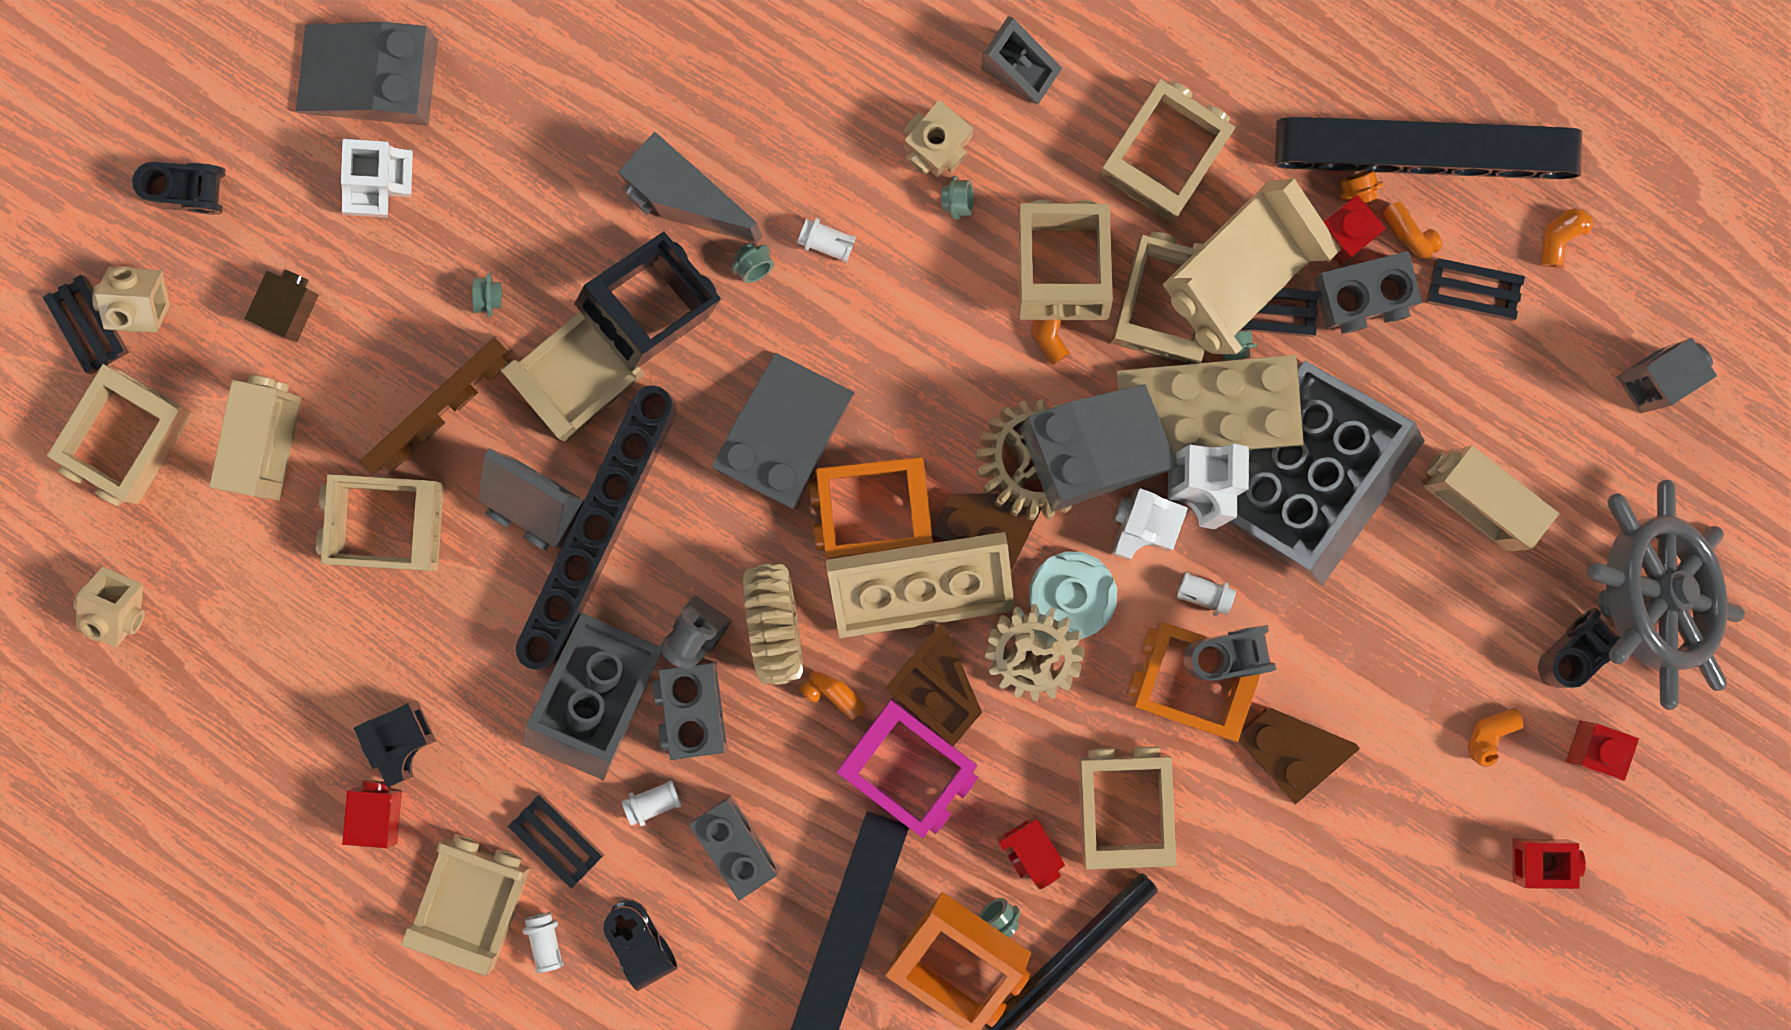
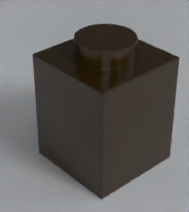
M284 269L281 276H278L266 270L244 319L298 342L319 294L307 289L306 286L309 280Z

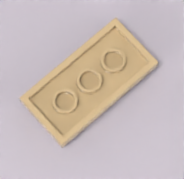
M1297 355L1117 371L1118 390L1146 384L1173 454L1189 444L1202 447H1224L1238 444L1248 446L1249 450L1304 445Z
M1005 532L826 560L839 639L1013 612L1015 608L1008 543Z

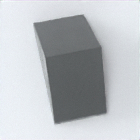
M1009 16L984 51L981 65L982 70L1036 104L1040 103L1062 69L1014 18Z

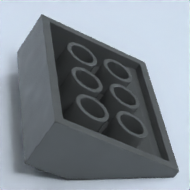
M1304 360L1298 369L1304 445L1249 450V489L1237 496V518L1228 523L1289 566L1323 586L1425 440L1414 421Z

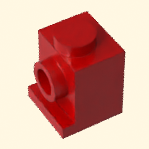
M1035 815L997 838L1003 851L1012 846L1014 852L1007 855L1020 878L1022 879L1029 875L1038 890L1049 886L1061 877L1058 870L1066 865Z
M1512 838L1514 884L1529 889H1580V877H1583L1585 874L1586 860L1584 852L1579 850V843L1569 839ZM1550 854L1552 857V865L1548 869H1543V855Z

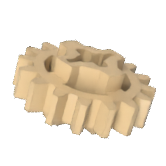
M1032 604L1030 614L1025 615L1019 606L1015 607L1012 620L1002 615L997 624L998 629H992L988 642L991 644L987 647L985 658L994 661L991 662L989 673L990 675L1002 674L999 684L1002 689L1010 684L1016 687L1014 697L1019 698L1025 690L1030 692L1033 701H1038L1039 694L1042 691H1045L1051 699L1056 698L1057 686L1068 691L1071 688L1072 677H1079L1082 666L1079 662L1083 660L1084 647L1077 646L1080 642L1081 633L1080 631L1068 632L1071 622L1069 617L1063 618L1060 621L1055 620V608L1051 607L1046 615H1042L1039 613L1038 605ZM1015 635V644L1011 645L1009 651H1006V643ZM1061 655H1064V662L1055 671L1053 668L1054 663L1059 661Z

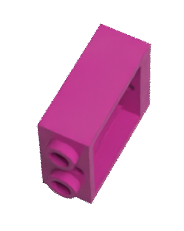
M892 698L836 772L922 838H924L929 830L936 834L951 815V812L946 809L948 804L956 794L964 798L978 779V776L973 773L977 767L976 762L955 746L953 747L938 733ZM898 720L960 767L921 820L859 773Z

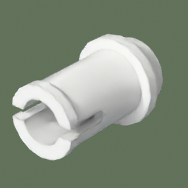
M817 217L815 221L806 218L797 242L805 246L804 251L808 252L809 248L847 263L856 236H851L820 224V219Z
M1185 572L1176 599H1182L1213 610L1214 616H1218L1219 613L1228 615L1236 595V590L1229 588V583L1227 582L1220 585Z
M672 780L638 795H634L631 792L628 794L629 798L622 801L624 811L631 826L637 823L644 826L646 825L645 820L682 806Z
M550 912L526 918V927L522 930L524 935L529 936L536 973L548 972L564 966L554 929L558 926L557 920L552 919Z

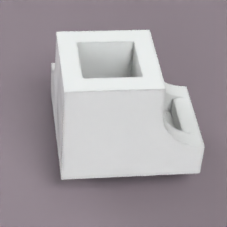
M342 139V214L388 218L389 196L411 197L413 150L394 148L389 145V142Z
M1189 444L1173 454L1178 467L1168 471V500L1182 502L1192 508L1198 518L1199 527L1217 529L1237 518V496L1249 489V447L1238 444L1224 447H1202Z
M1140 488L1133 491L1130 498L1123 496L1114 521L1121 523L1111 554L1129 560L1132 559L1138 549L1145 545L1155 546L1166 551L1173 550L1188 507L1157 496V494Z

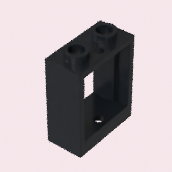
M663 231L584 284L574 305L627 368L633 372L709 318L721 298L717 294L711 280L701 275L688 260L683 247L677 242H673ZM650 265H653L691 310L653 338L647 335L612 293L613 290Z

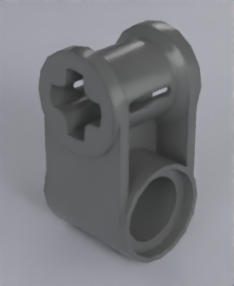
M694 595L675 621L673 631L663 640L660 651L672 664L683 669H692L707 652L710 653L732 620Z
M1268 625L1234 630L1225 635L1192 642L1184 653V665L1187 672L1200 680H1221L1231 677L1252 676L1277 670L1276 664L1271 662L1265 637V634L1269 632ZM1206 647L1212 648L1217 655V665L1208 673L1204 672L1198 664V655Z

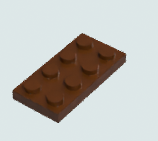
M494 336L359 462L371 474L383 469L387 473L397 469L413 454L408 448L416 439L421 443L424 440L427 441L446 423L440 416L449 408L454 412L462 409L479 393L473 387L483 377L487 381L493 380L502 372V369L511 363L506 356L513 349L502 337Z

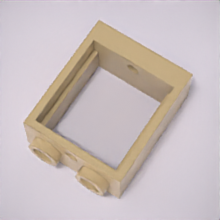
M1160 79L1103 166L1098 177L1173 224L1236 127L1229 123V116L1221 109L1213 105H1207L1205 108L1191 98L1193 96L1191 91L1182 84L1175 81H1170L1168 84ZM1160 101L1216 136L1178 195L1122 160Z
M1047 200L1020 203L1018 220L1019 320H1109L1113 302L1110 204H1097L1091 200H1082L1074 204L1052 203ZM1032 231H1097L1098 284H1033Z
M1151 232L1150 237L1142 235L1137 243L1111 344L1185 364H1198L1202 362L1205 349L1196 340L1195 330L1192 339L1188 340L1129 324L1147 256L1183 265L1203 244L1194 243L1193 248L1176 244L1177 238L1166 233Z
M102 364L47 457L60 464L57 471L77 483H82L85 479L97 486L98 489L95 494L105 501L116 506H120L122 502L139 504L194 413L122 370ZM113 391L160 419L122 483L74 455Z
M249 375L247 383L231 381L209 488L273 500L281 499L302 399L300 396L288 393V384L255 375Z
M1473 445L1457 450L1453 448L1448 454L1441 452L1426 469V473L1430 477L1423 487L1506 552L1532 550L1560 514Z
M327 474V484H322L319 492V507L321 511H324L323 528L318 530L316 536V553L321 555V564L438 571L444 483L426 480ZM349 489L416 493L411 558L344 554Z
M1153 746L1134 747L1133 755L1115 756L1114 748L1088 749V757H1078L1082 865L1084 868L1092 870L1177 866L1172 757L1167 754H1160V747ZM1158 769L1161 843L1096 846L1093 772Z

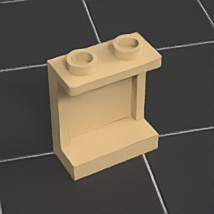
M580 311L520 362L514 359L501 370L556 437L564 442L569 440L646 375L641 367L631 372Z
M455 834L453 839L446 838L440 841L436 851L439 854L415 921L413 925L407 928L401 946L487 976L495 968L531 867L520 864L522 858L516 854L497 849L494 855L478 849L480 844L478 841Z

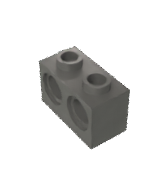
M1409 251L1323 272L1313 279L1316 291H1320L1319 303L1326 330L1340 327L1341 334L1365 329L1368 327L1366 320L1383 316L1384 323H1391L1411 317L1409 309L1422 303ZM1383 279L1391 280L1398 286L1399 296L1396 301L1388 300L1381 293L1380 285ZM1340 290H1347L1355 296L1356 308L1354 311H1345L1339 306L1337 295Z
M1689 338L1656 350L1616 377L1639 412L1644 413L1672 406L1715 378L1717 374L1711 367L1713 360L1707 349L1700 343H1695L1693 338Z
M716 662L698 664L692 669L676 667L659 670L660 679L653 680V692L656 706H663L665 724H659V738L662 751L669 750L670 760L725 753L728 748ZM682 676L692 678L698 686L697 696L692 701H683L675 693V684ZM686 721L697 722L702 727L704 737L699 745H688L681 738V727Z
M732 795L695 818L689 824L739 901L778 875L780 868Z

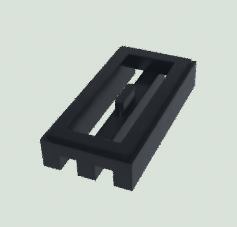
M1437 258L1434 261L1426 303L1514 321L1518 315V310L1516 309L1517 304L1521 300L1522 293H1520V289L1524 285L1525 276ZM1448 272L1510 285L1508 291L1442 277V273ZM1443 287L1507 301L1506 308L1438 294L1439 288Z
M79 275L73 279V283L58 287L59 291L48 293L43 296V299L83 370L87 374H93L101 368L102 364L109 365L128 354L129 351L117 330L103 328L100 312L96 311L93 307L92 295L94 289L87 277ZM81 292L110 343L112 351L107 353L76 299V293ZM65 300L98 359L93 360L64 309L62 301Z
M1282 288L1272 299L1307 302L1306 308L1266 304L1257 313L1305 318V325L1249 321L1240 331L1251 330L1252 332L1314 337L1316 336L1317 326H1315V321L1318 316L1317 301L1319 300L1320 291Z
M542 793L538 794L520 815L507 826L571 889L604 856ZM539 808L590 856L586 862L535 814ZM526 821L577 869L574 874L523 825Z

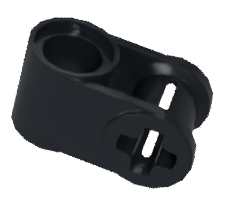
M146 162L134 172L132 183L136 194L155 207L209 215H220L223 211V206L219 204L220 180L226 176V169L223 167L202 163ZM160 176H166V189L159 195H152V182Z
M1596 607L1591 608L1577 618L1566 630V633L1540 658L1538 664L1539 675L1547 685L1556 688L1581 687L1602 666L1611 661L1609 659V652L1620 639V635L1617 636L1601 620V612ZM1564 656L1569 659L1572 665V672L1567 679L1562 678L1558 672L1559 661Z
M626 899L613 906L604 922L605 937L618 957L627 980L636 991L647 987L678 969L676 959L669 945L659 934L647 910L641 903ZM621 915L625 920L633 918L636 921L632 932L628 927L620 929L617 926Z

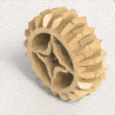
M1043 399L1037 400L1033 412H1031L1029 404L1025 400L1018 403L1017 414L1008 406L1001 411L1002 420L993 417L988 423L991 432H982L979 438L982 445L987 448L978 449L975 454L976 459L988 463L977 470L978 477H991L992 479L983 487L985 493H991L996 489L1001 493L995 501L998 507H1001L1007 499L1013 502L1010 509V514L1013 516H1017L1022 506L1027 507L1026 515L1028 520H1034L1037 517L1039 507H1041L1046 519H1051L1055 515V512L1051 511L1044 492H1032L1022 488L1026 482L1039 480L1034 466L1026 474L1023 472L1029 465L1028 461L1031 459L1023 435L1020 436L1016 432L1020 430L1028 416L1045 411ZM1003 443L1010 448L1009 454L1013 456L1017 463V471L1012 478L1009 477L1003 465ZM1071 506L1060 509V511L1066 513L1071 509Z
M772 563L746 569L743 575L744 605L748 636L757 677L762 684L774 683V685L785 684L791 680L799 679L803 673V660L795 597L789 570L784 564L772 565Z

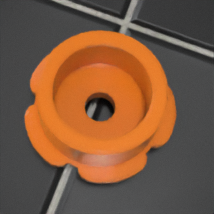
M1374 170L1353 174L1340 181L1343 190L1340 198L1342 200H1351L1358 194L1364 203L1370 202L1378 197L1376 190L1383 186V181L1379 182L1377 180Z

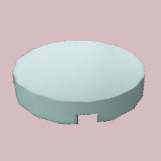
M1063 552L1048 558L1036 569L1029 584V606L1031 608L1032 604H1037L1039 613L1042 615H1046L1051 607L1055 608L1054 619L1060 621L1063 618L1069 617L1071 622L1068 632L1080 631V639L1097 633L1110 621L1117 606V586L1110 571L1099 559L1084 552Z

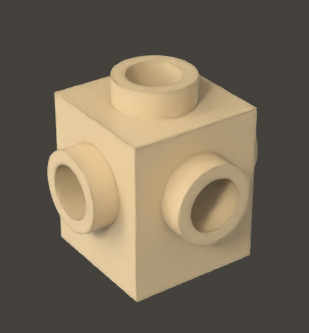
M938 100L926 116L919 112L905 128L903 133L908 136L904 140V149L908 152L905 158L924 175L931 171L936 177H939L945 169L952 173L968 154L964 147L972 139L973 127L941 100ZM938 140L941 144L935 145L930 143V141Z
M128 266L108 267L100 284L95 285L92 295L93 307L96 311L100 312L103 328L107 330L157 333L170 307L162 270L136 269Z
M102 566L92 579L80 589L74 600L73 608L77 610L76 630L92 640L102 641L117 648L128 634L133 635L138 631L144 620L145 611L141 609L143 584Z

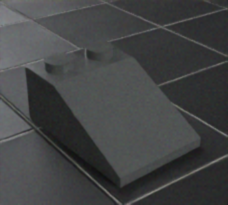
M392 22L305 25L296 112L300 114L429 126L438 39L427 26Z
M656 132L645 141L618 171L626 183L622 190L628 195V199L646 215L651 210H654L661 218L756 244L762 238L757 222Z
M775 353L731 428L712 468L795 510L854 392Z
M1146 384L1071 401L1028 416L1020 428L1052 512L1178 467Z
M490 448L484 456L478 501L489 507L485 514L505 527H509L511 522H514L526 529L527 531L523 538L545 551L549 545L562 548L584 503V499L512 456Z
M581 613L526 725L522 745L601 780H605L661 655L660 647Z

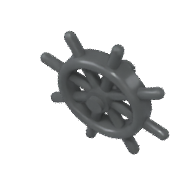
M1662 480L1657 485L1656 517L1637 520L1623 495H1611L1608 498V507L1620 526L1621 531L1611 547L1607 565L1592 563L1587 569V575L1591 580L1606 584L1607 589L1602 590L1599 594V608L1604 616L1613 618L1620 635V639L1609 652V659L1614 664L1619 665L1626 662L1630 655L1633 654L1644 665L1659 671L1660 704L1666 710H1673L1679 704V670L1699 667L1712 690L1721 691L1725 689L1727 685L1726 677L1713 655L1721 644L1727 620L1731 622L1742 621L1745 612L1741 606L1727 601L1724 576L1713 551L1723 539V530L1718 526H1711L1702 535L1693 525L1676 517L1675 484L1670 480ZM1654 538L1657 539L1658 555L1650 543ZM1677 556H1678V558H1679L1680 561H1681L1678 566H1677ZM1642 567L1647 575L1645 577L1641 576ZM1690 609L1693 610V618L1689 613ZM1658 620H1659V634H1658V632L1656 631V629H1655V627H1654V625L1657 623ZM1678 632L1680 633L1684 641V643L1679 648Z

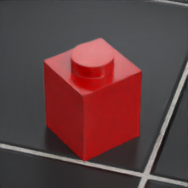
M1358 194L1324 221L1341 248L1334 256L1340 265L1353 257L1386 230Z
M1579 720L1565 762L1606 777L1625 781L1639 738L1598 723Z
M362 780L361 787L347 790L342 845L385 849L398 843L402 790H391L389 787L387 788L384 781Z

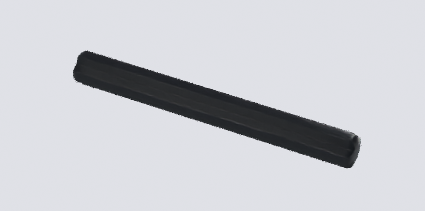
M1143 873L1134 878L1025 984L1017 996L1013 995L1005 1003L1006 1008L993 1027L985 1024L986 1029L1016 1030L1157 894V886Z

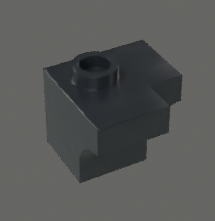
M418 701L407 703L354 727L361 748L372 769L378 767L387 788L414 777L412 772L414 756L423 747L436 742Z

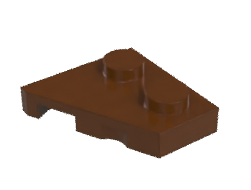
M1001 493L950 494L932 530V535L943 541H951L1005 532L1008 543L1010 570L1012 571L1040 514L1041 507H1039L1037 517L1034 520H1028L1026 515L1027 507L1022 506L1017 516H1013L1010 514L1013 502L1008 499L1001 507L996 506L995 501Z
M942 623L937 626L885 688L953 747L982 714L947 628Z
M1270 707L1264 709L1242 728L1238 740L1295 805L1360 749L1354 742Z

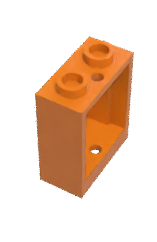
M923 457L816 469L817 479L809 480L811 505L820 506L822 523L814 524L816 550H825L826 559L933 543ZM906 472L914 537L836 546L829 480Z
M1158 621L1156 629L1149 627L1141 648V653L1147 654L1142 672L1134 670L1127 689V695L1133 697L1130 705L1238 743L1261 674L1233 677L1218 724L1150 701L1149 699L1170 637L1190 644L1199 639L1209 637L1166 622ZM1206 647V648H1205V649H1208V650H1210V651L1215 652V651H1214L1212 648H1210V647Z
M941 892L897 951L885 976L963 1030H981L985 1024L990 1027L996 1024L1006 1008V1004L1003 1002L1009 993L1017 996L1027 983L1031 973L1026 971L1031 952ZM941 931L1004 974L981 1005L918 963Z

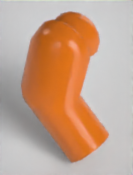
M1402 202L1393 203L1384 210L1383 216L1397 238L1416 257L1431 258L1432 253L1441 250L1443 242L1439 233L1433 229H1428L1422 233Z
M1579 208L1569 209L1546 226L1541 266L1550 268L1564 267L1566 243L1581 234L1587 235L1592 230L1593 219L1590 214Z
M1033 320L1032 336L1051 365L1056 364L1070 354L1057 334L1061 320Z
M819 671L807 674L809 678L799 686L801 693L812 703L817 702L825 694L849 720L857 718L866 706L843 681Z
M1516 708L1481 719L1476 724L1468 744V752L1470 758L1480 766L1489 767L1497 762L1499 758L1497 746L1501 736L1524 728L1522 717Z

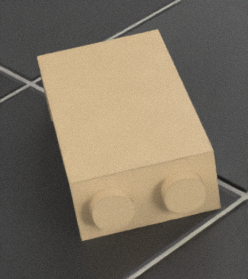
M1295 178L1268 181L1164 282L1163 286L1172 297V306L1180 315L1187 318L1196 331V340L1205 350L1211 354H1237L1242 347L1234 336L1309 261H1330L1341 248Z

